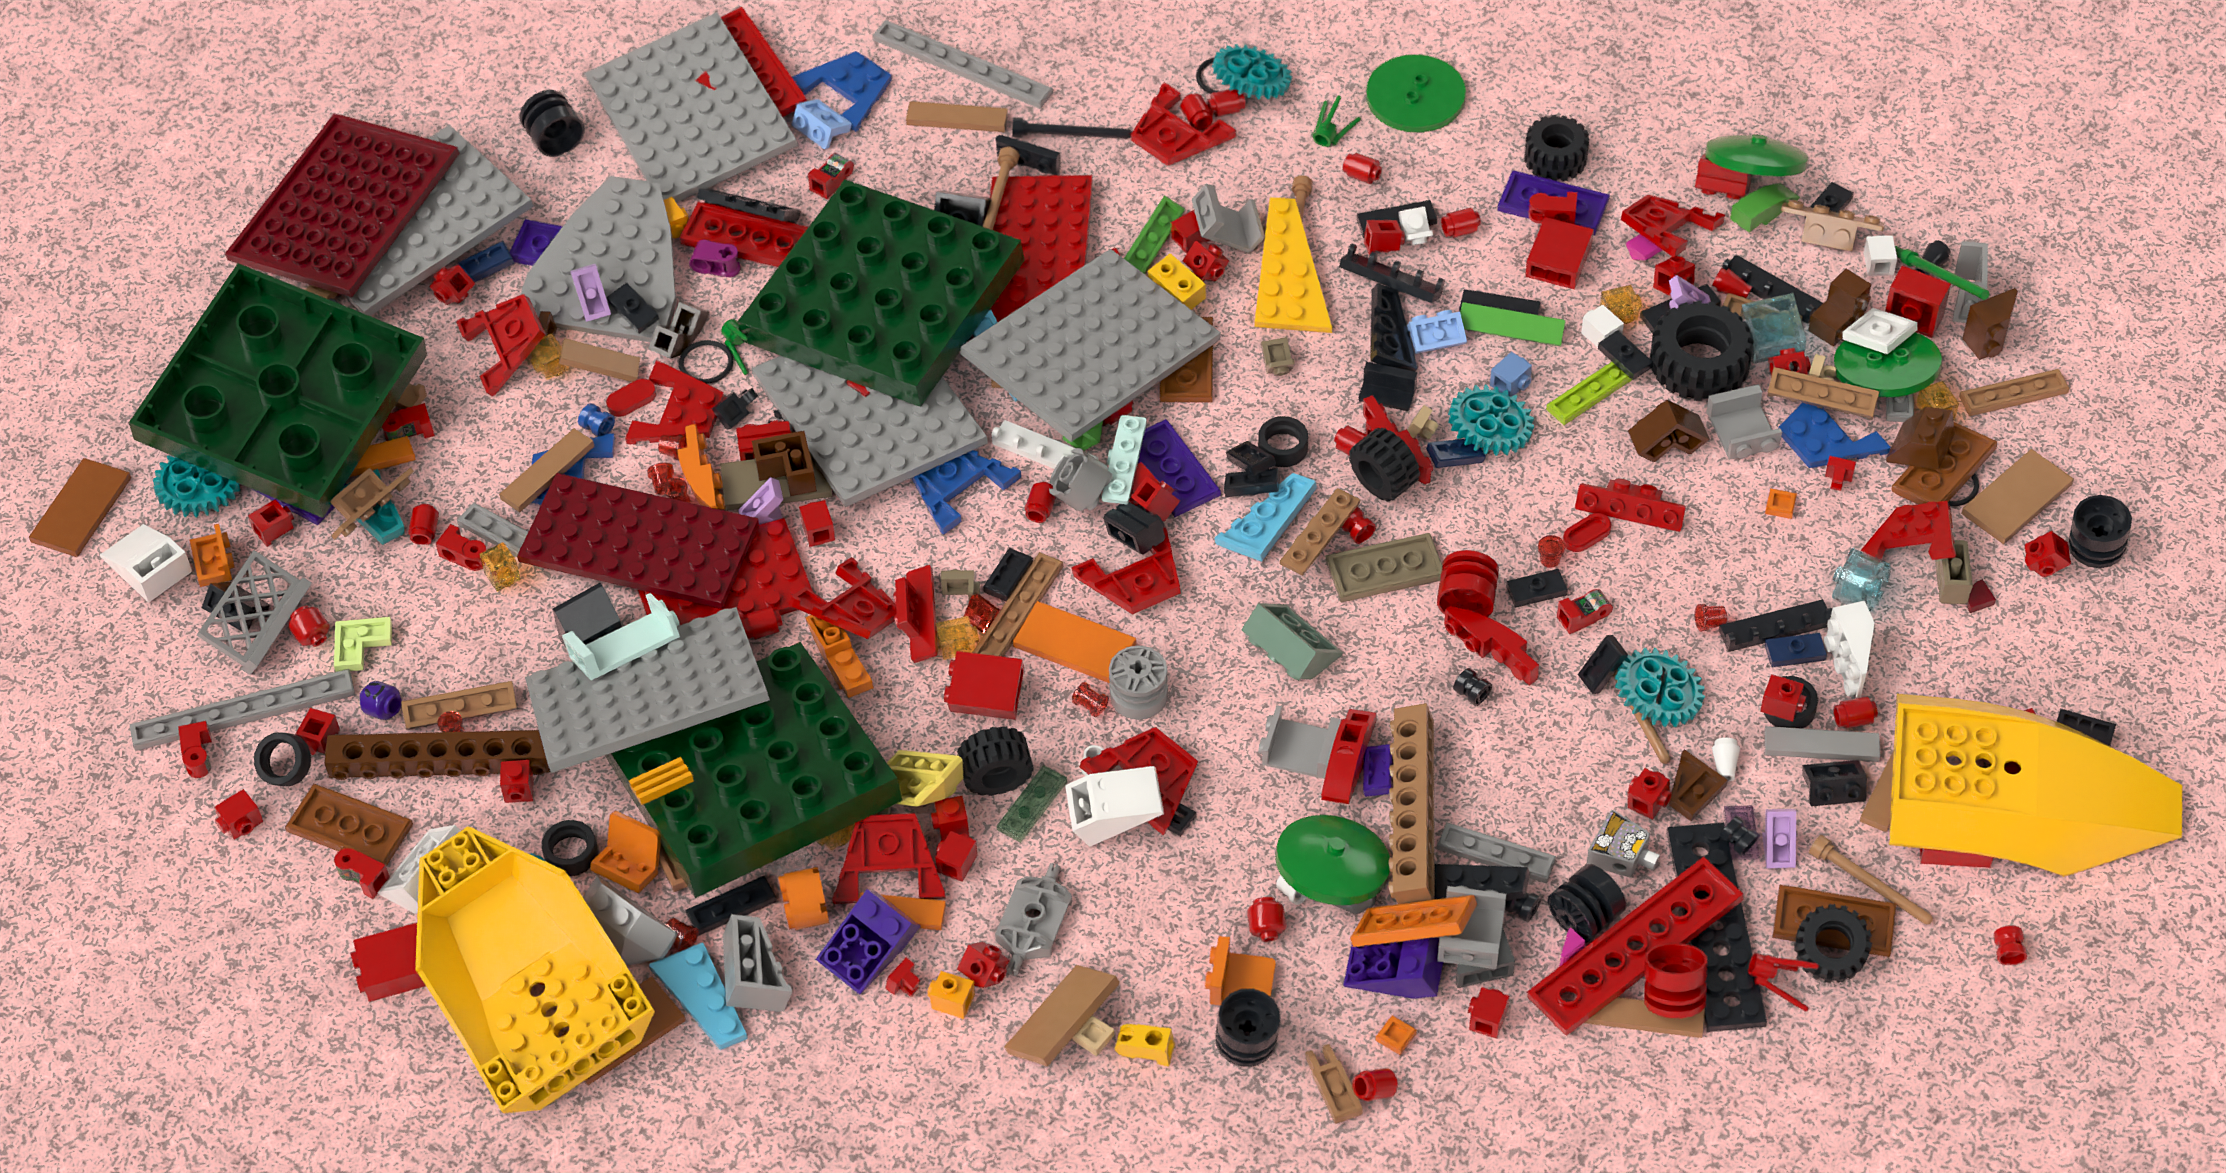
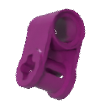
M701 240L697 243L689 261L690 268L701 274L734 277L741 271V265L736 259L738 256L737 248L731 244Z

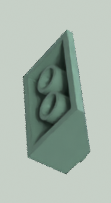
M1258 603L1241 629L1249 636L1248 641L1259 648L1262 647L1268 653L1267 657L1277 664H1282L1287 669L1286 673L1298 681L1301 679H1313L1343 655L1340 649L1286 604Z

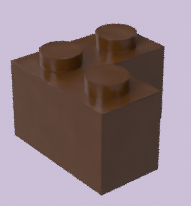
M1846 268L1830 283L1827 300L1811 314L1808 331L1832 347L1840 340L1845 341L1843 340V331L1866 314L1867 305L1871 300L1869 294L1872 284Z
M1668 399L1660 403L1652 412L1640 419L1628 430L1637 454L1651 462H1656L1674 447L1687 454H1692L1710 440L1698 414Z
M805 431L752 441L759 481L767 480L770 477L786 476L790 496L817 491Z

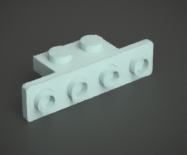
M1120 416L1113 449H1110L1108 453V471L1112 473V479L1103 488V502L1129 503L1147 423L1144 417Z

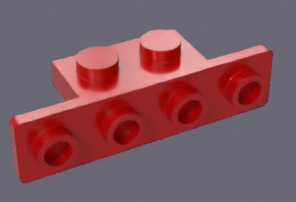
M1621 478L1610 479L1607 488L1580 483L1575 503L1576 510L1601 513L1608 517L1680 532L1682 529L1686 506L1661 500L1663 490H1658L1653 485H1635Z
M930 565L908 571L906 577L896 579V591L893 593L897 608V614L894 615L895 623L898 629H902L910 638V655L914 663L938 655L933 568Z

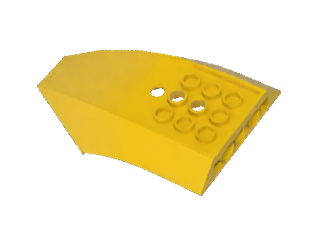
M1897 693L1889 845L1979 854L2038 867L2065 877L2182 837V785L2132 756L2064 724L2016 708L1980 701ZM1956 756L1962 763L1956 766L1951 765L1946 761V758ZM1978 759H1986L1991 763V766L1981 768L1976 764V761ZM2014 761L2020 765L2021 771L2018 774H2009L2005 771L2004 765L2007 762Z
M469 826L419 858L416 971L460 1039L502 1113L543 1109L641 1043L655 1011L595 915L564 870ZM544 983L545 990L541 995L532 996L530 994L531 988L535 984ZM551 1007H557L554 1015L545 1017L546 1012ZM570 1027L569 1032L565 1036L558 1037L561 1029Z

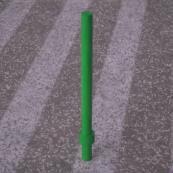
M1895 246L1897 258L1903 264L1910 267L1915 266L1982 300H1986L1989 297L1990 293L1987 289L1919 257L1918 253L1910 249L1904 250Z

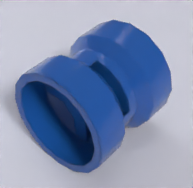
M589 403L581 410L578 416V424L586 430L591 429L592 433L599 437L612 431L615 417L608 412H601L600 407Z

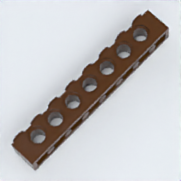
M539 730L328 735L324 760L329 778L345 780L351 777H362L365 779L392 777L399 779L404 776L429 778L433 775L458 777L460 775L473 774L483 777L488 774H500L502 761L529 760L534 775L551 773Z

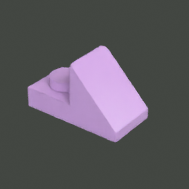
M596 264L572 270L571 275L586 322L611 315Z
M1676 275L1669 280L1672 291L1670 293L1672 300L1669 303L1671 309L1673 307L1678 309V305L1686 302L1688 305L1693 304L1694 301H1702V303L1709 304V295Z
M770 477L738 510V513L758 518L759 525L781 519L782 514L779 505L783 501L779 481Z
M1765 809V832H1762L1766 868H1796V810Z

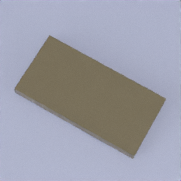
M755 459L720 463L725 510L740 509L767 481H759ZM813 461L816 492L790 496L786 476L774 478L780 483L783 496L781 504L832 497L831 486Z
M1430 533L1325 556L1326 564L1341 603L1437 582L1441 578L1442 563Z

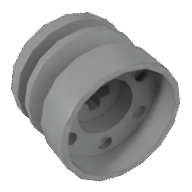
M1141 645L1130 646L1119 651L1111 659L1109 665L1110 700L1114 709L1124 717L1135 720L1148 719L1158 714L1165 707L1168 699V671L1166 661L1159 652L1151 647Z

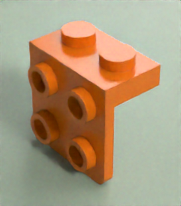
M613 811L609 816L607 847L591 861L590 871L639 894L658 875L660 832L623 813Z
M1218 936L1217 947L1211 946L1209 964H1213L1212 972L1207 971L1205 979V989L1210 990V1004L1221 1006L1222 1001L1230 993L1240 989H1256L1265 992L1271 997L1276 961L1269 957L1231 953L1230 937Z

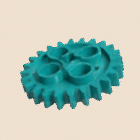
M1237 44L1234 45V48L1229 45L1226 46V49L1220 48V51L1216 52L1212 68H1214L1213 73L1217 74L1216 79L1223 80L1222 85H1230L1229 90L1237 89L1239 95L1247 93L1249 98L1255 95L1259 100L1261 96L1270 100L1271 96L1276 99L1279 95L1284 96V93L1289 89L1292 79L1290 75L1291 70L1287 69V64H1281L1282 59H1275V54L1273 53L1266 54L1265 49L1258 51L1256 46L1250 49L1246 44H1244L1243 48Z
M1474 385L1473 391L1466 387L1464 393L1458 392L1457 397L1453 398L1448 412L1450 416L1448 423L1453 424L1451 431H1458L1457 439L1465 438L1464 445L1474 444L1475 451L1481 447L1484 454H1487L1489 450H1493L1495 456H1498L1499 451L1508 455L1510 450L1517 453L1519 447L1524 448L1526 442L1529 443L1535 425L1532 424L1534 417L1529 416L1531 409H1523L1525 402H1517V395L1509 397L1508 390H1505L1503 393L1499 392L1498 386H1495L1494 390H1490L1487 385H1484L1483 390H1481L1477 385Z
M169 455L167 456L168 463L160 462L161 470H155L156 478H153V488L156 497H158L159 504H164L165 510L172 508L175 515L182 511L184 517L193 512L196 518L199 512L202 511L208 516L210 509L219 512L218 505L228 506L227 498L235 499V492L240 491L239 483Z
M1655 647L1651 653L1646 648H1643L1641 653L1634 650L1632 655H1628L1617 669L1618 672L1615 676V679L1618 680L1615 688L1621 690L1618 697L1626 698L1624 706L1632 705L1634 707L1632 714L1640 712L1642 713L1641 720L1644 721L1649 717L1651 718L1652 725H1655L1657 721H1661L1663 727H1666L1669 721L1674 727H1677L1679 722L1685 725L1689 719L1693 720L1703 705L1702 702L1705 695L1702 692L1705 687L1699 685L1701 677L1693 676L1696 669L1686 668L1688 661L1680 663L1677 654L1671 658L1667 650L1663 654H1659ZM1663 672H1664L1663 679H1662V681H1661V680H1659V679H1660V677L1662 676V674H1663ZM1658 693H1659V694H1660V697L1658 698L1657 703H1656V698H1657V695H1658Z

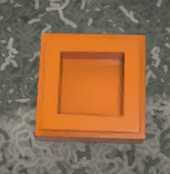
M1770 488L1765 514L1792 519L1797 493Z
M1391 1015L1376 1035L1375 1041L1401 1055L1417 1034V1029Z

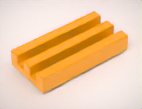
M681 757L629 780L630 787L641 805L694 782L692 773L688 771V767L684 764Z

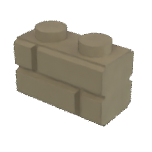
M1955 540V557L1935 560L1939 602L1942 604H1966L1968 602L1973 585L1968 542L1965 540Z

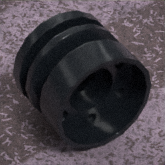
M551 89L538 92L526 100L520 110V124L531 137L537 149L545 156L557 157L569 152L583 138L585 132L584 123L560 91Z
M2106 495L2089 496L2079 502L2074 509L2068 541L2070 552L2078 562L2088 567L2105 568L2111 567L2122 559L2126 552L2132 523V516L2126 505L2122 501Z
M1585 864L1569 878V882H1564L1558 889L1553 891L1548 896L1547 901L1549 910L1556 922L1567 933L1569 928H1572L1585 942L1592 940L1605 928V924L1611 923L1626 910L1627 904L1623 892L1614 879L1603 869L1593 864Z
M1240 989L1230 993L1222 1001L1218 1011L1215 1031L1216 1047L1221 1056L1232 1064L1241 1067H1254L1264 1063L1273 1054L1281 1022L1280 1010L1275 1000L1265 992L1256 989ZM1244 1032L1250 1033V1036L1244 1035Z

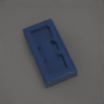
M501 241L457 264L476 283L515 263L504 241Z
M1466 439L1428 442L1426 447L1436 468L1483 463L1486 458L1481 447L1475 451L1474 444L1464 445Z
M1820 633L1765 640V648L1771 668L1826 661L1827 654Z

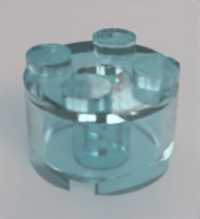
M1852 548L1848 553L1844 566H1839L1834 573L1833 581L1836 582V587L1832 598L1846 605L1865 601L1869 612H1871L1884 594V591L1880 589L1883 582L1888 583L1891 565L1884 560Z

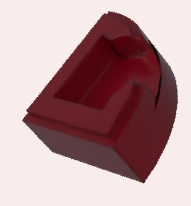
M1983 579L1973 584L1967 602L1969 613L1995 605L1996 599Z

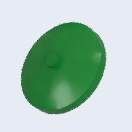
M1761 134L1717 137L1707 142L1705 150L1706 158L1712 163L1726 169L1753 175H1797L1806 170L1808 155L1804 151L1785 142L1767 138V136Z
M1314 815L1296 820L1283 830L1275 851L1277 869L1288 885L1312 900L1331 905H1353L1370 900L1384 888L1390 873V855L1382 840L1360 823L1339 816Z

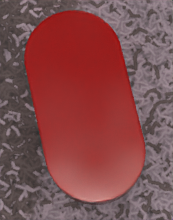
M638 379L611 393L606 399L608 412L613 416L623 417L652 402L656 396L654 383L648 379Z
M1601 513L1590 514L1564 531L1563 545L1572 552H1582L1610 534L1611 520L1608 516Z

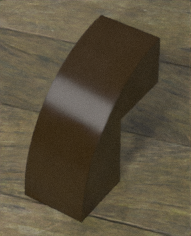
M679 302L671 326L656 325L648 349L668 358L680 356L700 334L710 311L688 302Z

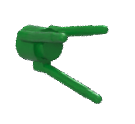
M1340 95L1336 97L1324 122L1328 101L1325 100L1323 102L1315 130L1311 135L1314 142L1324 147H1329L1331 143L1337 145L1339 140L1361 120L1360 117H1356L1337 134V127L1331 120L1342 97Z
M730 319L721 328V334L726 338L724 344L730 349L743 374L747 375L748 371L735 348V345L743 344V340L746 341L747 336L740 331L737 320Z

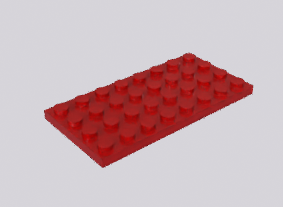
M1092 175L1008 176L993 231L1020 239L1025 261L990 309L997 322L1086 265L1093 188ZM992 176L990 198L992 197L998 176Z

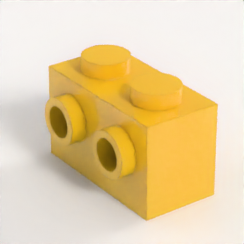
M1171 253L1148 270V277L1189 309L1192 310L1206 299V284Z

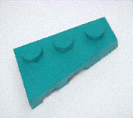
M378 469L374 470L373 472H374V473L380 478V480H381V475H380L379 470H378ZM349 484L343 486V488L341 489V491H342L344 488H346ZM391 500L383 507L377 504L373 508L376 512L365 522L361 519L358 520L382 545L405 533V526Z

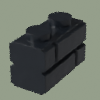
M1130 502L1128 504H1119L1116 506V510L1112 509L1104 514L1103 519L1108 535L1139 554L1144 555L1152 549V546H1157L1165 540L1162 519L1157 514L1152 516L1147 513L1141 505L1135 506Z

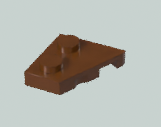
M1684 749L1681 753L1669 806L1692 821L1727 786L1728 780Z

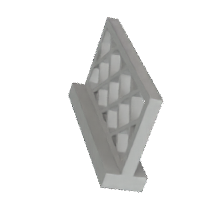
M253 550L196 636L241 664V670L251 675L312 582L304 577L299 580ZM253 560L264 567L265 575H252L250 565ZM282 578L290 583V586L287 590L276 592L273 579ZM267 580L270 593L257 594L254 581ZM249 582L252 595L239 597L237 584ZM272 598L274 610L262 612L259 599ZM253 600L257 613L244 615L241 602ZM235 603L238 616L225 618L223 605ZM258 618L261 630L249 633L245 620ZM240 621L243 634L230 636L227 623ZM221 624L224 637L215 638L206 631L210 625ZM245 640L247 651L244 655L233 649L232 641Z

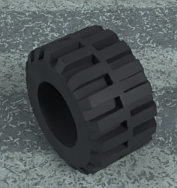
M1551 115L1549 118L1544 116L1541 117V121H1534L1533 125L1529 126L1526 134L1524 161L1527 163L1526 167L1532 170V174L1535 176L1540 174L1542 178H1551L1554 181L1561 179L1563 182L1568 181V177L1572 179L1577 177V173L1581 174L1584 167H1586L1588 158L1589 133L1587 130H1584L1585 126L1582 123L1577 124L1576 119H1568L1564 115L1562 117Z
M1376 428L1349 451V461L1356 477L1371 494L1381 500L1393 501L1419 479V465L1414 454L1399 436L1390 430L1388 431L1386 428Z
M1001 726L980 730L978 733L970 735L967 740H964L961 743V747L957 750V756H960L963 760L964 784L970 792L978 793V795L993 796L1013 791L1018 786L1025 784L1034 771L1026 737L1015 728Z
M1829 904L1827 908H1823V905L1817 907L1815 912L1811 911L1806 915L1804 921L1802 920L1794 944V950L1797 952L1796 959L1819 965L1818 969L1802 968L1806 973L1811 972L1813 974L1812 978L1816 980L1822 978L1825 979L1824 982L1831 983L1832 980H1837V983H1841L1846 978L1850 980L1855 977L1857 972L1862 970L1869 957L1872 942H1870L1871 931L1866 929L1867 922L1864 919L1860 920L1858 918L1859 913L1855 910L1852 913L1847 911V906L1842 905L1841 908H1835V904ZM1827 929L1840 931L1849 940V953L1842 958L1836 959L1823 955L1815 942L1818 933Z

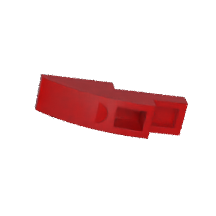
M1373 395L1364 398L1365 434L1368 435L1376 428H1386L1388 431L1394 432L1408 445L1415 456L1420 471L1418 481L1423 484L1430 483L1433 465L1430 458L1425 457L1421 452L1418 440L1415 437L1412 438L1407 429L1399 432L1395 423H1391L1387 418L1384 406L1378 404Z
M1450 606L1445 609L1444 625L1446 630L1451 635L1458 636L1469 651L1476 652L1482 658L1491 652L1493 658L1498 663H1504L1511 669L1515 678L1523 680L1529 686L1538 680L1539 664L1526 654L1527 641L1505 625L1479 613Z
M1349 709L1346 718L1341 719L1325 774L1321 800L1343 804L1350 803L1363 768V756L1377 722L1376 712Z

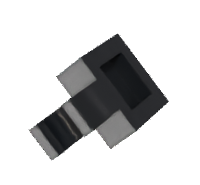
M750 388L748 391L745 389L738 396L733 392L711 409L728 430L749 414L745 407L755 400L758 395L753 388Z

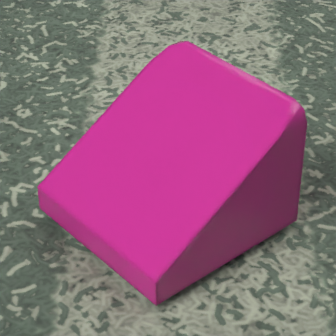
M1641 234L1626 242V247L1633 260H1648L1662 251V249Z
M1572 928L1568 930L1561 952L1559 967L1585 946V940Z

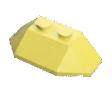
M898 750L887 762L898 778L902 801L897 804L921 806L946 799L955 793L956 786L963 780V760L960 756Z

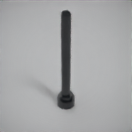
M1013 117L1012 137L1022 138L1023 135L1027 136L1028 133L1128 139L1132 134V131L1126 128L1028 123L1027 120Z

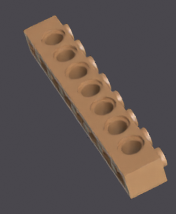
M1427 703L1394 708V720L1390 721V730L1394 737V742L1390 743V753L1393 758V765H1390V776L1393 781V788H1390L1389 794L1393 811L1389 812V819L1393 828V834L1389 835V843L1393 851V857L1389 858V867L1393 875V881H1389V892L1391 898H1396L1398 904L1434 900V719Z

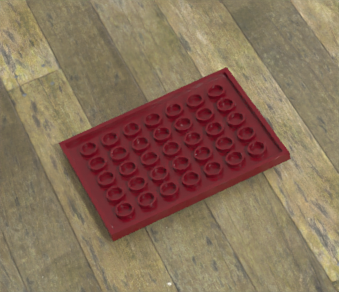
M334 113L228 248L225 256L228 261L353 297L459 156L458 147Z

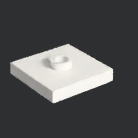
M1872 308L1843 331V340L1888 354L1917 331V322Z

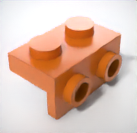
M214 524L216 534L189 540L200 587L208 586L210 583L232 580L230 569L235 568L232 552L226 553V548L231 546L227 532L222 533L219 524Z

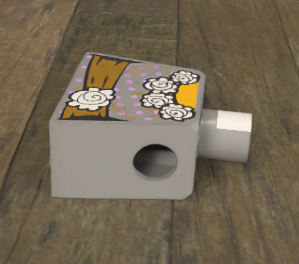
M1611 809L1588 849L1586 864H1593L1605 871L1632 877L1638 865L1654 871L1659 862L1660 855L1648 850L1650 833Z

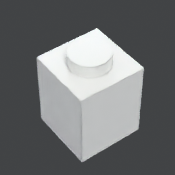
M1893 235L1867 236L1864 258L1868 276L1894 275L1897 255Z
M1601 305L1584 315L1581 333L1598 348L1600 341L1617 330L1623 334L1624 323L1604 305Z

